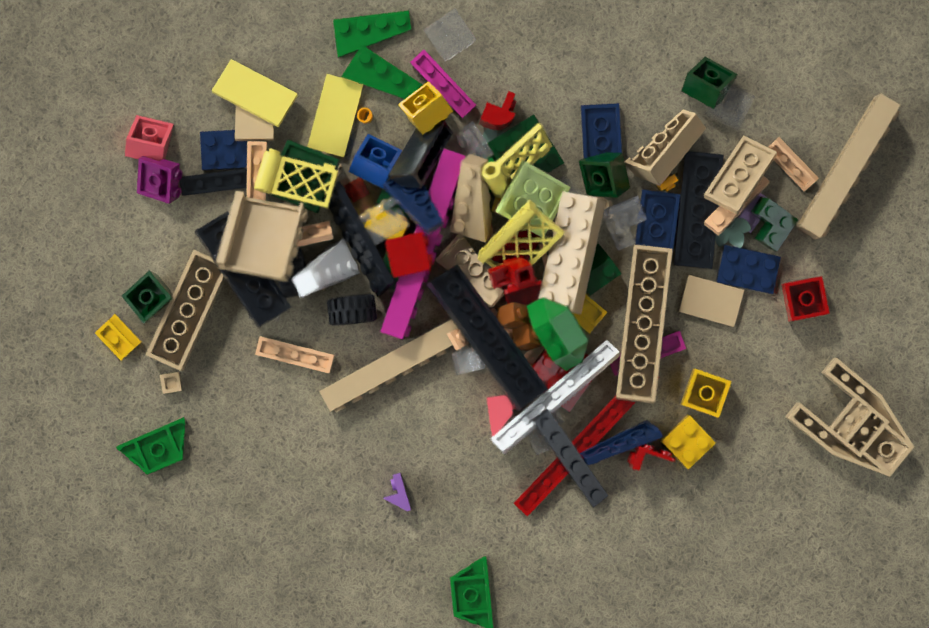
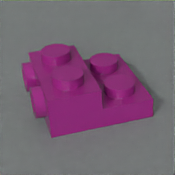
M145 156L140 157L138 161L137 194L168 204L178 199L181 195V188L178 187V183L183 174L182 170H179L180 164L166 159L157 161Z

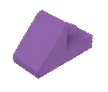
M401 472L393 474L394 479H390L393 491L397 490L398 493L386 496L383 499L406 511H410L411 506Z

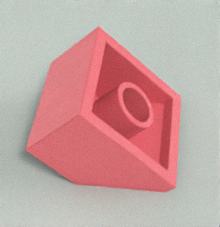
M136 115L126 138L125 156L134 159L145 156L157 161L165 159L174 124Z
M507 395L487 397L492 436L502 429L512 416V410L516 409Z

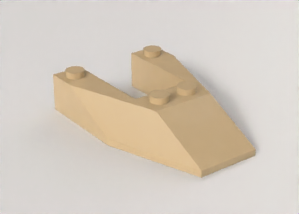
M833 358L821 373L849 395L852 400L830 426L826 425L798 402L792 407L785 418L832 455L890 477L911 452L914 445L883 396L838 358Z

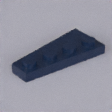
M392 179L383 184L384 190L427 235L443 226V220L424 185L422 188H407L397 184Z
M645 420L581 452L580 455L587 465H594L606 458L662 438L663 435L660 429L648 420Z

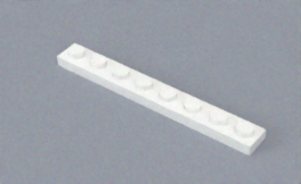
M606 340L587 356L583 363L574 367L491 438L492 442L504 454L507 453L536 428L532 422L533 418L546 408L551 413H554L621 356L620 352Z

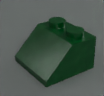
M704 57L687 73L681 91L706 106L715 109L725 98L738 74Z
M606 152L579 160L587 196L618 198L630 189L622 153Z
M599 243L596 244L586 293L588 296H591L622 274Z
M150 270L121 296L143 324H146L173 299L168 286L159 275Z

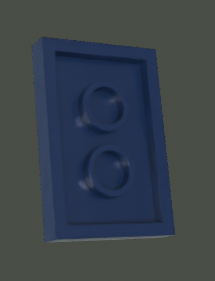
M619 103L581 105L583 159L606 152L622 153Z
M235 130L200 132L202 170L247 168V141H235Z
M642 189L635 245L669 248L673 252L680 194Z
M724 245L716 282L773 294L781 257Z

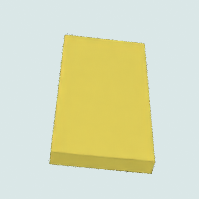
M232 59L212 89V93L277 127L281 125L298 97L296 92Z
M326 74L308 148L345 157L364 85Z

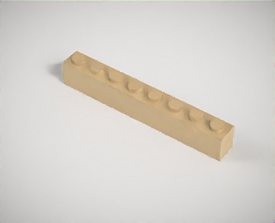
M451 319L322 389L319 392L330 411L335 410L337 413L346 408L345 403L349 401L355 403L363 398L361 395L367 391L369 394H372L379 390L378 385L384 382L388 385L396 381L395 376L400 373L405 376L413 371V366L419 364L421 367L430 362V357L436 355L438 358L447 353L446 348L453 346L447 334L458 327Z

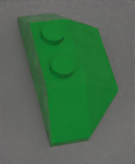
M542 297L527 305L533 330L552 361L566 371L583 363L589 339L570 308L558 302L548 300L546 297Z

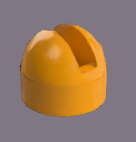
M364 107L358 111L357 118L360 122L367 124L373 120V113L370 109ZM367 112H369L367 119L364 121Z

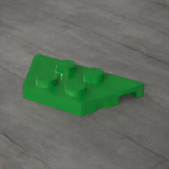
M185 417L120 444L116 448L128 457L131 462L140 467L147 475L184 459Z
M483 556L450 577L453 615L484 628H493L487 558Z

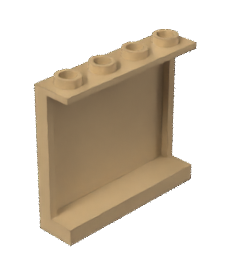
M236 191L216 261L219 269L287 282L288 276H291L293 272V258L297 257V242L301 240L303 235L301 227L303 222L307 220L308 211H306L304 204L300 203V207L254 199L245 197L244 192Z

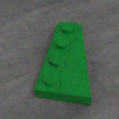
M409 10L333 19L338 58L358 51L361 45L368 47L411 31Z
M361 45L341 76L344 79L402 99H406L423 86V84L363 45Z

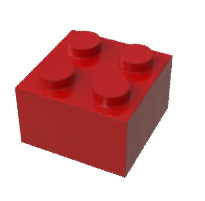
M822 276L781 284L788 322L830 314Z

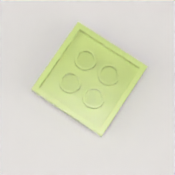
M522 160L495 212L510 220L531 200L536 204V208L553 221L559 209L562 191L568 192L571 187ZM536 215L530 220L531 225H542V220ZM542 229L531 230L532 233L543 237Z

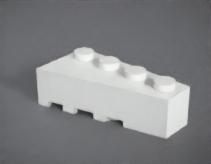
M343 238L326 247L293 280L302 297L343 282L360 272Z

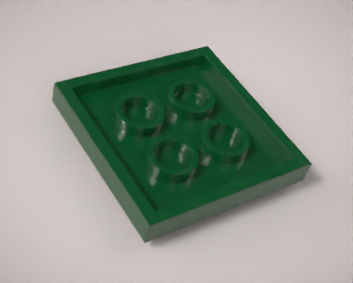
M534 114L485 144L496 162L539 123ZM550 139L549 141L552 145L550 151L533 164V166L547 174L564 163ZM517 158V159H516L515 164H517V163L519 162V159H520V158Z
M288 139L281 153V156L319 166H324V163L336 166L335 170L338 169L341 162L337 158ZM286 162L284 167L286 175L297 170L294 164ZM311 168L301 171L305 180L315 175ZM326 172L319 177L325 185L331 181L333 174ZM299 173L289 178L293 187L303 182ZM318 178L307 183L311 191L321 187ZM285 180L279 184L278 191L286 192L291 189L288 181ZM306 185L295 190L298 196L301 197L310 193ZM323 189L314 194L317 201L323 202L326 193ZM268 194L299 207L300 203H303L306 210L316 214L319 213L321 208L313 204Z

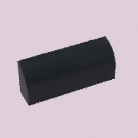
M445 120L440 121L431 131L423 135L417 128L415 129L389 173V177L394 182L407 188H422L453 134Z

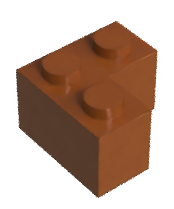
M512 302L497 308L498 321L504 328L513 330V341L520 350L529 351L543 346L533 330L527 305Z

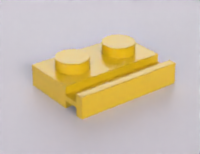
M585 294L581 314L573 313L579 325L590 334L607 314V311Z
M116 314L95 332L121 361L142 342Z

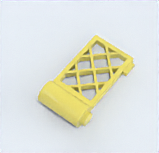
M539 123L496 163L489 162L482 168V175L495 197L503 198L522 160L525 161L526 157L529 156L526 162L533 165L540 157L542 158L550 151L552 145ZM517 158H520V159H519V162H518L517 164H515L516 159H517Z
M269 149V152H264L254 189L262 193L274 194L328 208L339 171L335 170L336 166L324 163V166H319L281 156L279 151ZM286 162L294 164L297 170L286 175L284 171ZM311 168L315 175L305 180L301 171ZM326 172L333 174L331 181L325 185L319 177ZM299 173L303 182L293 187L289 178ZM318 178L321 187L311 191L307 183ZM287 180L291 189L286 192L278 191L279 184ZM306 185L310 193L304 197L298 196L295 190ZM324 189L327 194L325 203L317 201L314 194Z

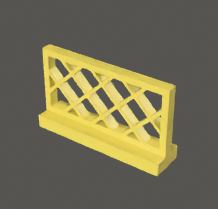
M529 200L479 250L477 259L483 264L486 262L493 268L503 264L492 261L491 258L494 255H503V260H505V255H516L519 258V255L530 254L529 262L533 265L564 235V231L536 208L535 203ZM536 215L542 220V225H531L530 220ZM542 229L543 237L531 238V230ZM545 229H553L557 234L554 237H545ZM520 230H528L529 238H518V232ZM518 242H529L530 250H519ZM532 242H543V248L541 250H532ZM507 243H516V250L505 251V245Z

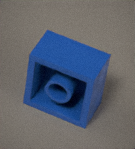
M367 134L355 154L348 172L383 188V184L388 181L389 173L402 150Z

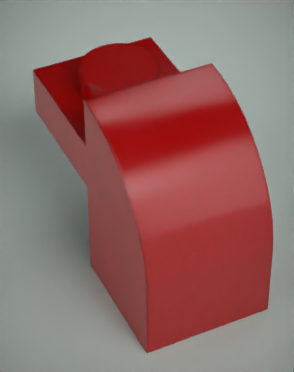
M508 91L502 108L487 102L479 125L491 130L507 128L513 122L516 114L513 113L517 102L514 100L515 93Z
M523 258L502 260L503 264L488 269L491 286L494 289L510 283L519 288L535 282L532 264Z

